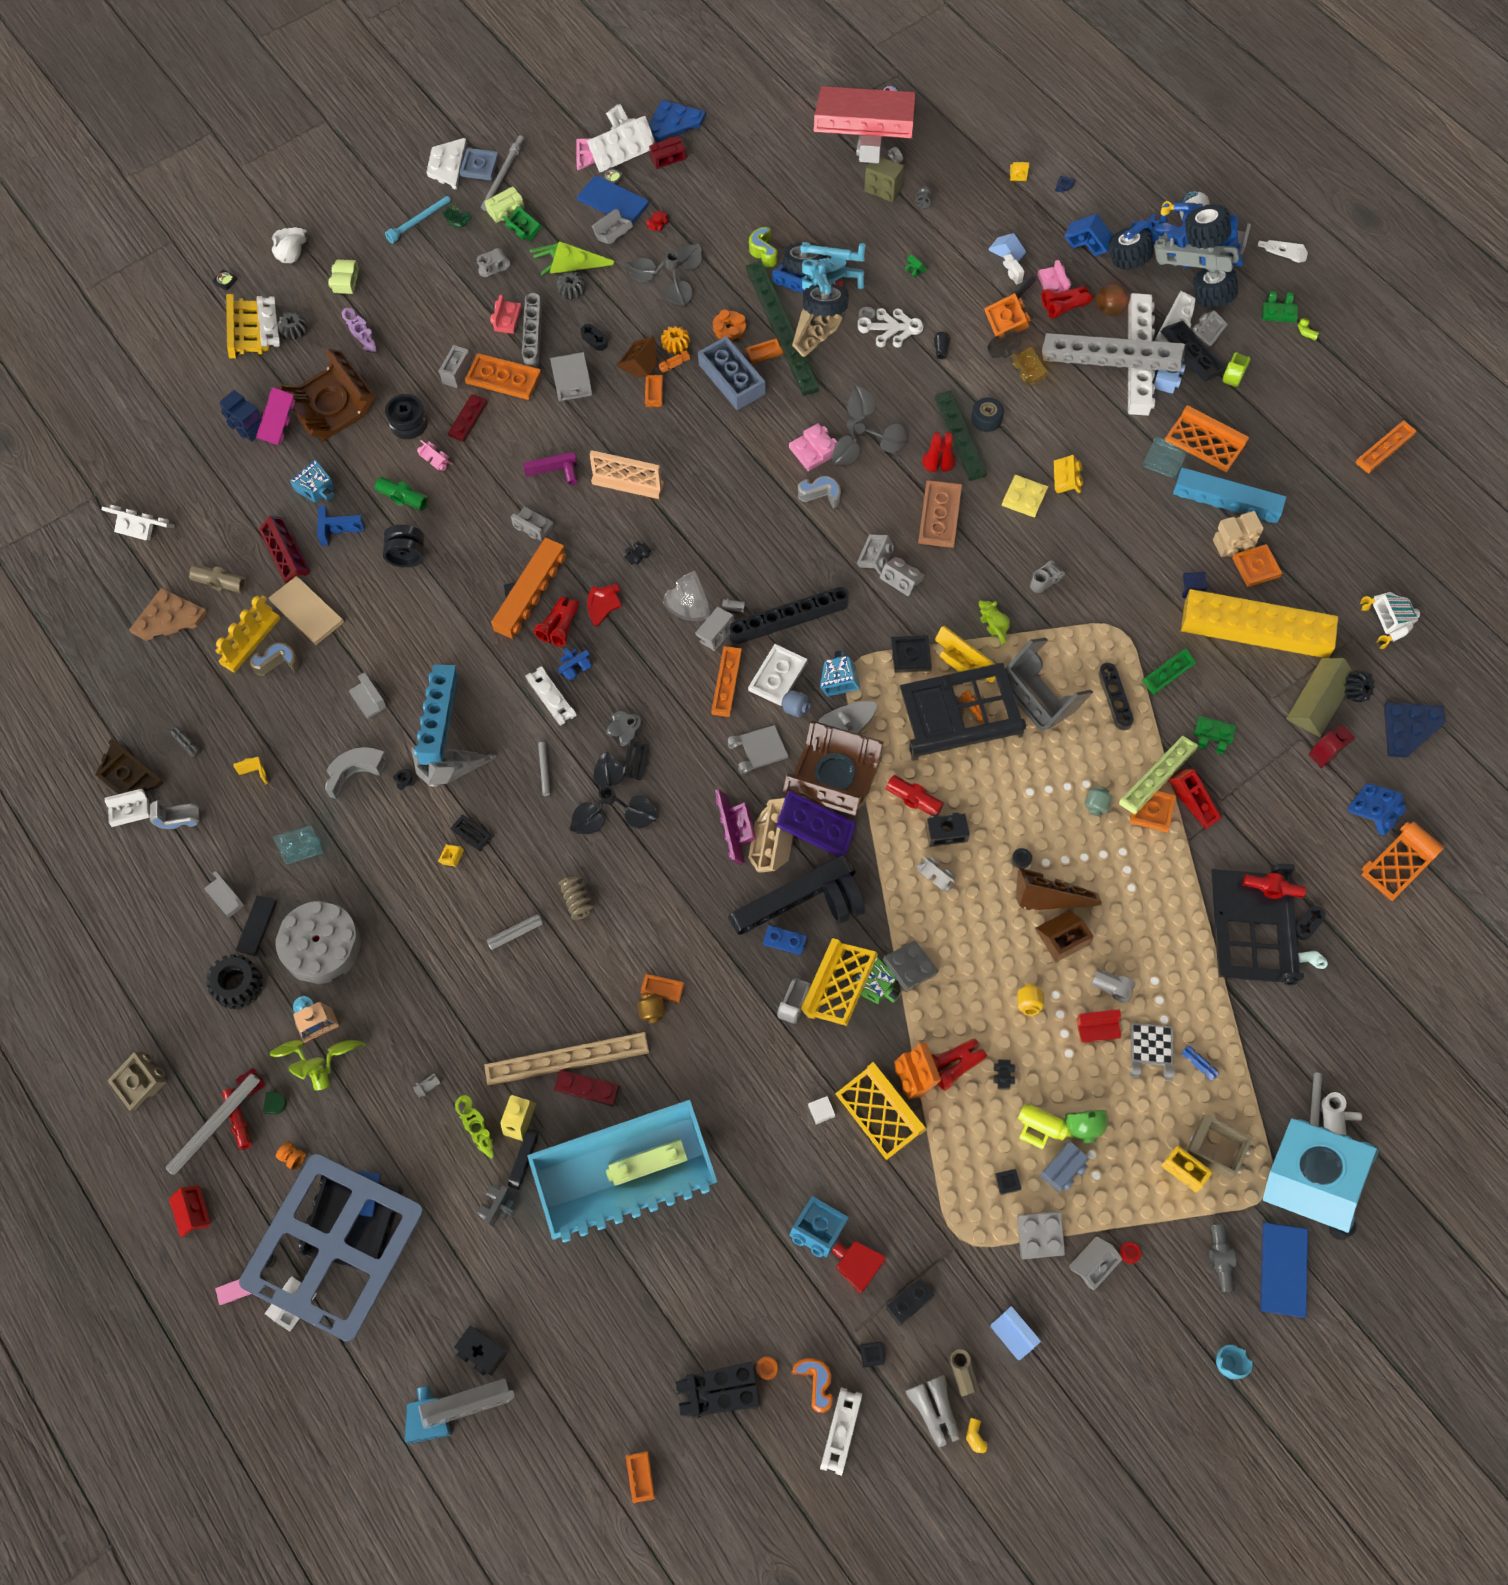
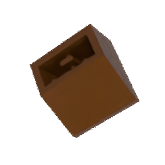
M1070 910L1035 927L1036 932L1055 962L1090 945L1094 938L1084 920Z

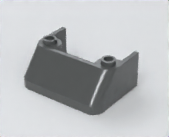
M1047 638L1031 639L1005 668L1016 703L1036 727L1041 730L1050 729L1075 713L1093 693L1092 690L1076 692L1073 696H1064L1059 701L1037 674L1043 667V661L1037 653L1046 644Z

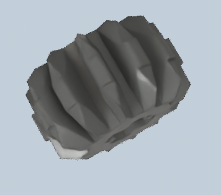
M572 271L569 274L564 272V275L559 276L557 281L558 293L564 299L568 297L570 300L574 297L578 299V295L582 296L585 290L583 277L579 276L578 272L574 274Z
M292 311L289 314L284 313V317H279L278 322L281 335L288 340L291 338L295 340L296 337L301 338L302 334H306V329H308L305 317L300 315L298 311L294 314Z

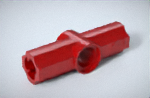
M896 775L890 778L885 789L901 798L908 807L912 809L919 808L931 816L939 815L944 806V802L928 794L921 785L916 783L910 784Z

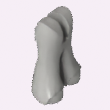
M945 1375L926 1382L936 1403L939 1416L935 1413L924 1383L905 1391L922 1415L934 1442L939 1448L946 1445L944 1434L940 1427H946L952 1442L960 1439L958 1427L949 1403Z

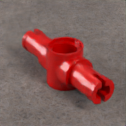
M1270 873L1263 877L1245 874L1243 879V886L1258 888L1264 892L1266 897L1271 899H1279L1286 895L1303 898L1306 893V886L1288 883V881L1284 880V876L1277 873Z

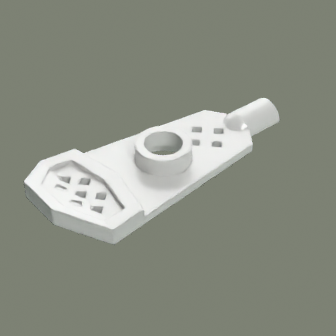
M1272 240L1258 242V246L1265 248L1268 252L1292 259V261L1298 263L1306 261L1308 252L1303 244Z

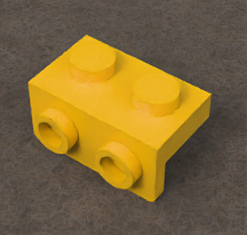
M1074 455L1054 460V481L1057 493L1075 489L1077 493L1082 492V464Z

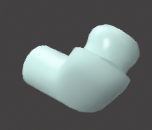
M1317 951L1298 953L1299 963L1309 962L1318 969H1325L1328 965L1326 958Z

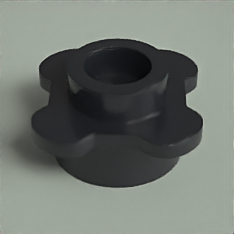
M400 770L393 776V779L397 781V788L399 790L415 784V779L411 776V770Z

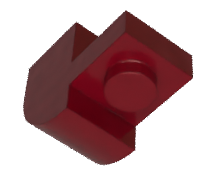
M1342 724L1334 731L1326 734L1312 748L1308 755L1323 768L1335 759L1339 752L1352 743L1356 737Z

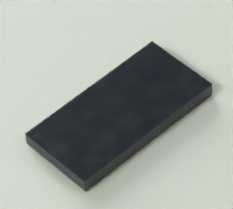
M1183 320L1166 326L1160 331L1170 343L1185 344L1184 359L1204 382L1226 371V368Z

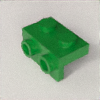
M519 206L509 218L506 216L502 217L506 221L505 225L510 230H517L515 234L522 240L526 238L529 242L542 228L537 221Z

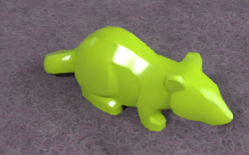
M980 600L979 607L982 609L980 612L983 617H980L981 622L988 623V632L992 636L998 635L1002 645L1007 642L1006 632L1010 627L1009 617L996 608V601Z
M460 1096L455 1102V1109L460 1115L459 1118L462 1119L466 1131L470 1132L473 1142L478 1145L477 1148L488 1157L493 1158V1141L489 1137V1131L484 1126L483 1117L478 1110L472 1108V1100L469 1096ZM462 1102H465V1108L462 1114L459 1110V1106Z

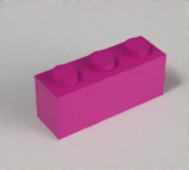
M271 388L257 432V439L274 445H278L279 442L282 443L285 435L282 430L284 426L288 425L290 416H287L289 409H293L295 403L292 394Z

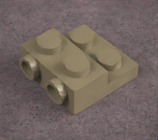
M134 1052L107 1080L129 1111H135L147 1097L154 1096L167 1083L163 1078L165 1076L164 1071L154 1066L152 1063L154 1058L147 1052Z

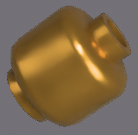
M657 993L641 996V1000L637 1002L640 1019L648 1020V1024L660 1022L659 1017L664 1016L666 1013L663 998L657 996Z

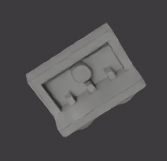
M617 209L592 225L597 240L607 244L615 242L619 236L626 234L633 227L630 220L621 218Z
M894 557L885 563L880 579L909 596L913 588L923 581L925 575L917 568L905 563L903 559Z

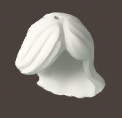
M294 227L276 231L272 236L274 242L272 252L275 258L282 263L296 262L301 254V245L306 243L304 235L306 230Z

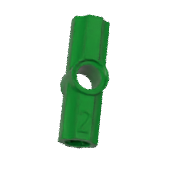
M384 477L376 480L375 491L390 497L396 504L401 506L406 504L420 511L426 508L428 497L412 490L408 484L404 482L396 483Z

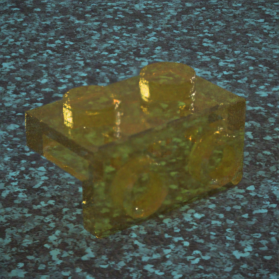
M1029 347L1017 356L1015 353L1011 354L1014 358L1012 361L1013 365L1017 370L1020 368L1022 371L1020 373L1021 378L1024 382L1028 381L1031 386L1049 375L1032 347Z

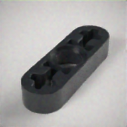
M527 1129L509 1178L508 1187L517 1190L521 1188L530 1164L527 1155L533 1154L538 1141L539 1131Z

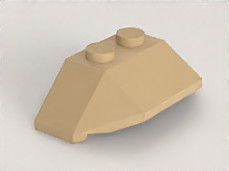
M785 798L769 800L767 807L755 821L754 830L757 839L751 841L748 858L757 872L776 871L789 861L793 835L776 827Z

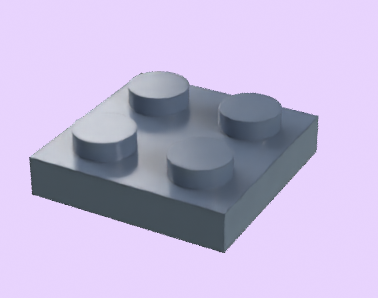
M467 148L461 165L460 176L492 181L499 158L498 152Z

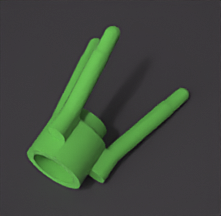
M558 243L530 249V252L543 251L533 255L534 258L550 253L554 258ZM552 264L541 272V275L550 271Z

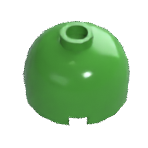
M1107 1110L1065 1114L1066 1124L1071 1135L1075 1138L1083 1139V1143L1096 1142V1137L1102 1136L1107 1130Z

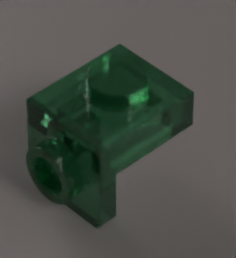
M455 203L449 204L442 211L449 226L462 228L472 218L469 212L459 211Z

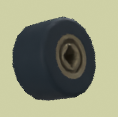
M989 397L976 401L971 417L973 425L984 432L994 431L999 428L1004 413L1002 404L998 400Z

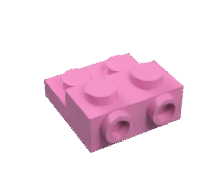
M818 423L806 429L803 436L789 443V448L807 471L832 459V453L837 443L835 438L831 439L828 436L827 428L825 426L821 427Z

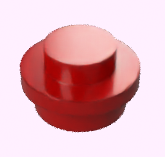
M1134 1242L1124 1243L1119 1250L1120 1257L1125 1263L1134 1264L1141 1258V1249Z

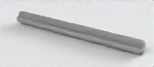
M251 1073L167 1164L166 1170L169 1173L175 1175L260 1081L256 1075Z

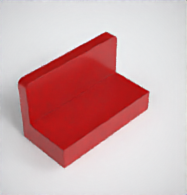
M1120 1009L1079 1014L1076 1022L1081 1043L1120 1039L1122 1036L1119 1026V1020L1121 1019Z
M200 1185L182 1187L169 1198L180 1237L186 1236L191 1230L206 1228L211 1224Z

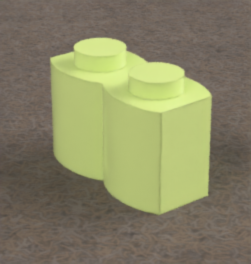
M339 259L335 261V264L332 265V276L329 278V287L332 288L333 293H354L359 274L357 261Z

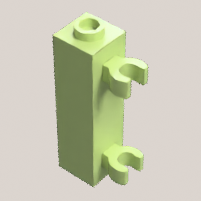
M679 1138L608 1163L609 1169H606V1174L609 1182L613 1181L616 1186L688 1160Z

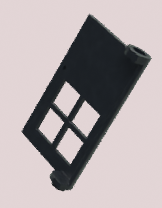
M1004 663L899 686L915 738L908 740L912 761L918 760L919 756L1018 735V738L1023 736L1024 730H1026V722L1024 718L1021 719ZM995 677L1001 695L981 699L976 680ZM972 682L977 701L958 705L952 686ZM1003 700L1009 719L989 723L983 704ZM979 705L985 724L965 728L960 709Z
M1281 863L1271 867V873L1281 874L1284 876V880L1292 884L1291 873L1295 870V864ZM1212 869L1218 977L1284 982L1285 985H1296L1298 981L1304 978V973L1299 971L1293 896L1286 895L1279 899H1271L1266 897L1264 892L1258 888L1243 886L1245 874L1263 877L1267 875L1266 873ZM1228 921L1250 923L1251 942L1229 941ZM1255 923L1277 925L1278 945L1256 943ZM1229 945L1252 947L1253 967L1231 965ZM1257 948L1279 949L1280 969L1258 968Z

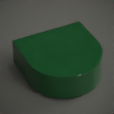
M266 1092L263 1113L280 1114L283 1112L287 1105L285 1097L277 1092Z

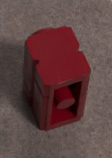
M679 136L670 137L667 140L649 145V155L656 169L686 160V150Z

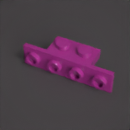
M719 789L715 790L717 796L715 801L721 813L720 821L725 829L724 838L729 846L728 855L731 860L738 864H744L740 846L757 839L749 806L744 802L731 808L728 795Z

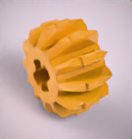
M675 325L674 328L668 327V330L663 331L661 343L664 350H667L668 353L674 352L676 355L677 352L681 353L683 350H687L690 338L687 330H684L683 327L677 328Z

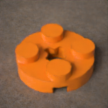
M724 309L713 320V332L719 340L727 336L733 342V339L738 338L739 340L746 332L745 316L737 312Z

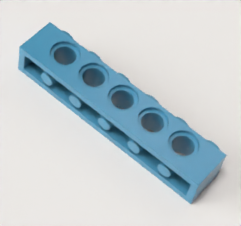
M433 665L432 672H429L430 685L426 687L427 701L423 702L424 715H421L420 718L421 730H418V745H415L414 754L415 757H418L419 764L429 765V762H443L458 682L456 665Z

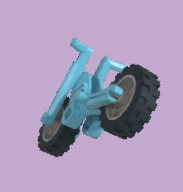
M808 242L791 244L789 247H785V250H783L784 268L789 272L793 271L796 274L808 275L802 278V288L805 290L803 291V307L805 311H808L809 314H814V316L822 315V317H832L846 311L849 293L842 286H837L835 280L841 277L857 278L858 288H864V270L845 266L846 260L865 261L866 244L860 243L858 252L830 248L828 246L822 247L819 244H810Z

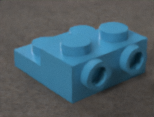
M811 1196L792 1227L789 1236L792 1237L795 1244L799 1246L804 1244L811 1248V1252L815 1256L821 1257L823 1255L827 1258L849 1217Z

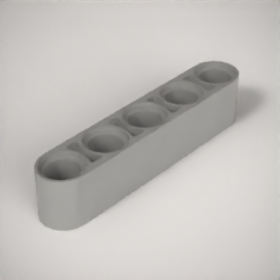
M529 293L525 297L522 356L524 365L537 368L540 362L542 307L540 296L536 293Z

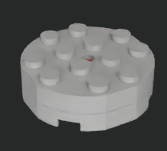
M321 901L309 902L291 911L282 921L276 937V951L283 965L297 979L315 984L329 983L342 973L345 975L355 964L361 947L360 933L350 915L338 905Z

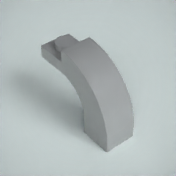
M362 747L339 755L326 770L330 776L325 785V790L329 797L337 799L345 781L357 772L365 771L380 776L388 761L385 752L374 748Z

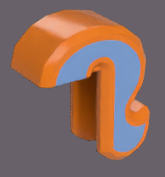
M814 1358L799 1360L793 1366L791 1374L813 1376L811 1407L817 1413L827 1412L831 1408L833 1401L832 1394H825L831 1383L829 1367L823 1361Z

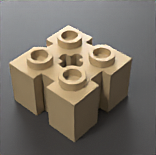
M1255 511L1241 514L1238 518L1231 517L1220 521L1218 526L1219 532L1215 533L1213 542L1221 558L1225 556L1231 557L1238 553L1239 550L1242 552L1255 548L1258 538L1263 531V526Z

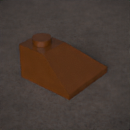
M650 336L634 341L616 366L637 377L650 375L657 363L655 338Z

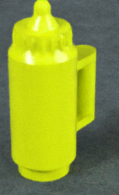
M1024 1103L1018 1119L1025 1124L1020 1139L1043 1149L1049 1136L1064 1140L1065 1137L1074 1138L1063 1119L1032 1104L1027 1105ZM1028 1126L1046 1134L1044 1139L1041 1140L1027 1133Z

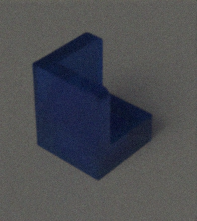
M1205 572L1183 574L1184 590L1182 598L1187 597L1190 589L1206 592L1208 587Z

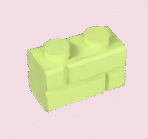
M514 187L485 200L487 212L496 223L501 220L504 221L503 216L507 218L511 216L518 206L524 209L523 199Z

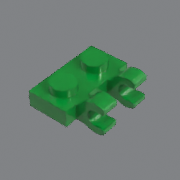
M1269 291L1267 302H1263L1262 320L1296 323L1298 319V305L1293 304L1294 293L1286 292L1283 304L1276 303L1277 291Z
M1198 716L1194 735L1199 736L1198 748L1204 750L1208 739L1218 741L1216 753L1223 755L1227 744L1231 745L1233 742L1236 725Z

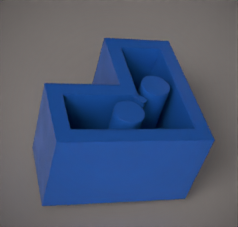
M1094 214L1071 222L1064 237L1072 248L1086 244L1094 256L1108 252L1112 233L1100 217Z

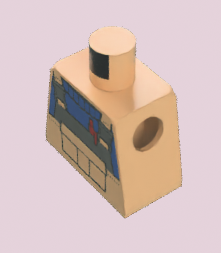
M322 1002L305 1007L293 1015L296 1027L304 1043L339 1027L333 1009Z

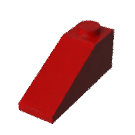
M1182 769L1168 780L1178 798L1205 829L1221 819L1194 769Z

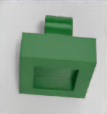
M911 254L906 259L910 264L905 267V270L909 272L911 269H914L911 273L914 278L918 275L919 271L924 274L927 270Z

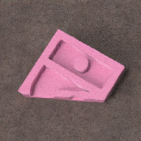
M576 139L577 170L595 163L587 140L590 139Z

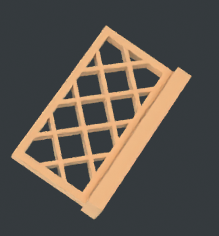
M591 450L590 460L593 472L591 482L593 485L656 499L660 498L664 486V481L661 480L660 465Z

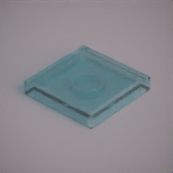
M1155 437L1142 466L1176 478L1187 452L1162 438Z

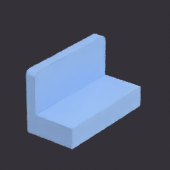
M1012 1306L990 1325L991 1329L1017 1360H1021L1041 1342Z

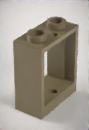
M1205 1114L1201 1118L1186 1152L1206 1167L1232 1180L1236 1175H1241L1245 1164L1242 1163L1244 1157H1248L1253 1149V1146L1250 1145L1253 1138ZM1208 1129L1241 1145L1231 1168L1198 1152Z

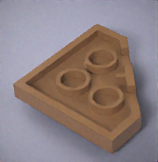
M161 588L129 631L146 641L151 640L154 636L161 634L165 636L177 633L180 629L187 627L190 629L198 627L207 615V611Z

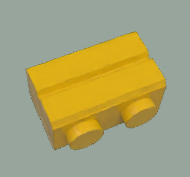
M1178 1145L1161 1165L1182 1183L1189 1185V1188L1195 1193L1204 1186L1213 1171Z

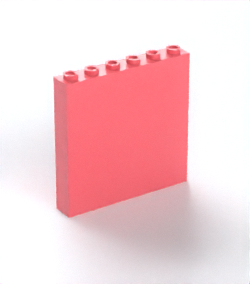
M821 86L814 117V132L912 138L915 92Z

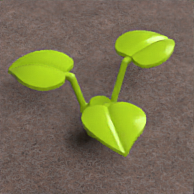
M300 1040L283 1043L270 1051L269 1054L273 1057H281L297 1052L302 1060L291 1064L288 1067L289 1071L303 1080L309 1074L314 1090H323L330 1086L328 1074L331 1073V1057L343 1054L361 1045L366 1046V1044L358 1040H345L328 1048L326 1068L322 1066L324 1063L323 1058L316 1057L306 1060L300 1047L304 1046V1042Z

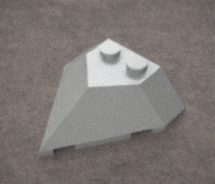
M412 747L416 774L431 787L448 784L496 759L495 754L484 755L478 754V752L448 749L445 750L443 762H429V765L419 764L418 757H415V747Z

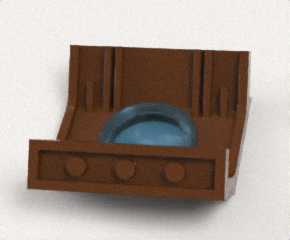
M812 720L804 751L794 775L790 773L786 775L783 793L787 794L788 791H792L817 804L856 815L865 803L879 767L884 742Z

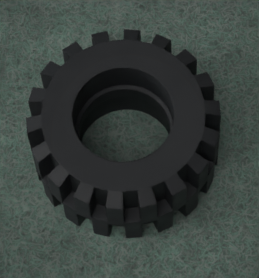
M231 954L230 958L223 956V960L215 961L216 965L214 967L211 966L209 969L211 973H207L206 978L209 981L206 982V986L209 988V993L218 1003L225 1008L228 1006L230 1009H235V1007L242 1009L245 1004L246 1006L251 1005V1000L256 1001V994H260L262 991L260 986H263V981L261 980L263 977L250 959L245 958L243 955L237 957L235 954ZM244 974V979L240 986L232 990H226V983L232 976Z

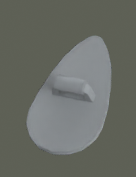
M872 701L852 703L825 714L818 722L858 734L875 715L877 705Z

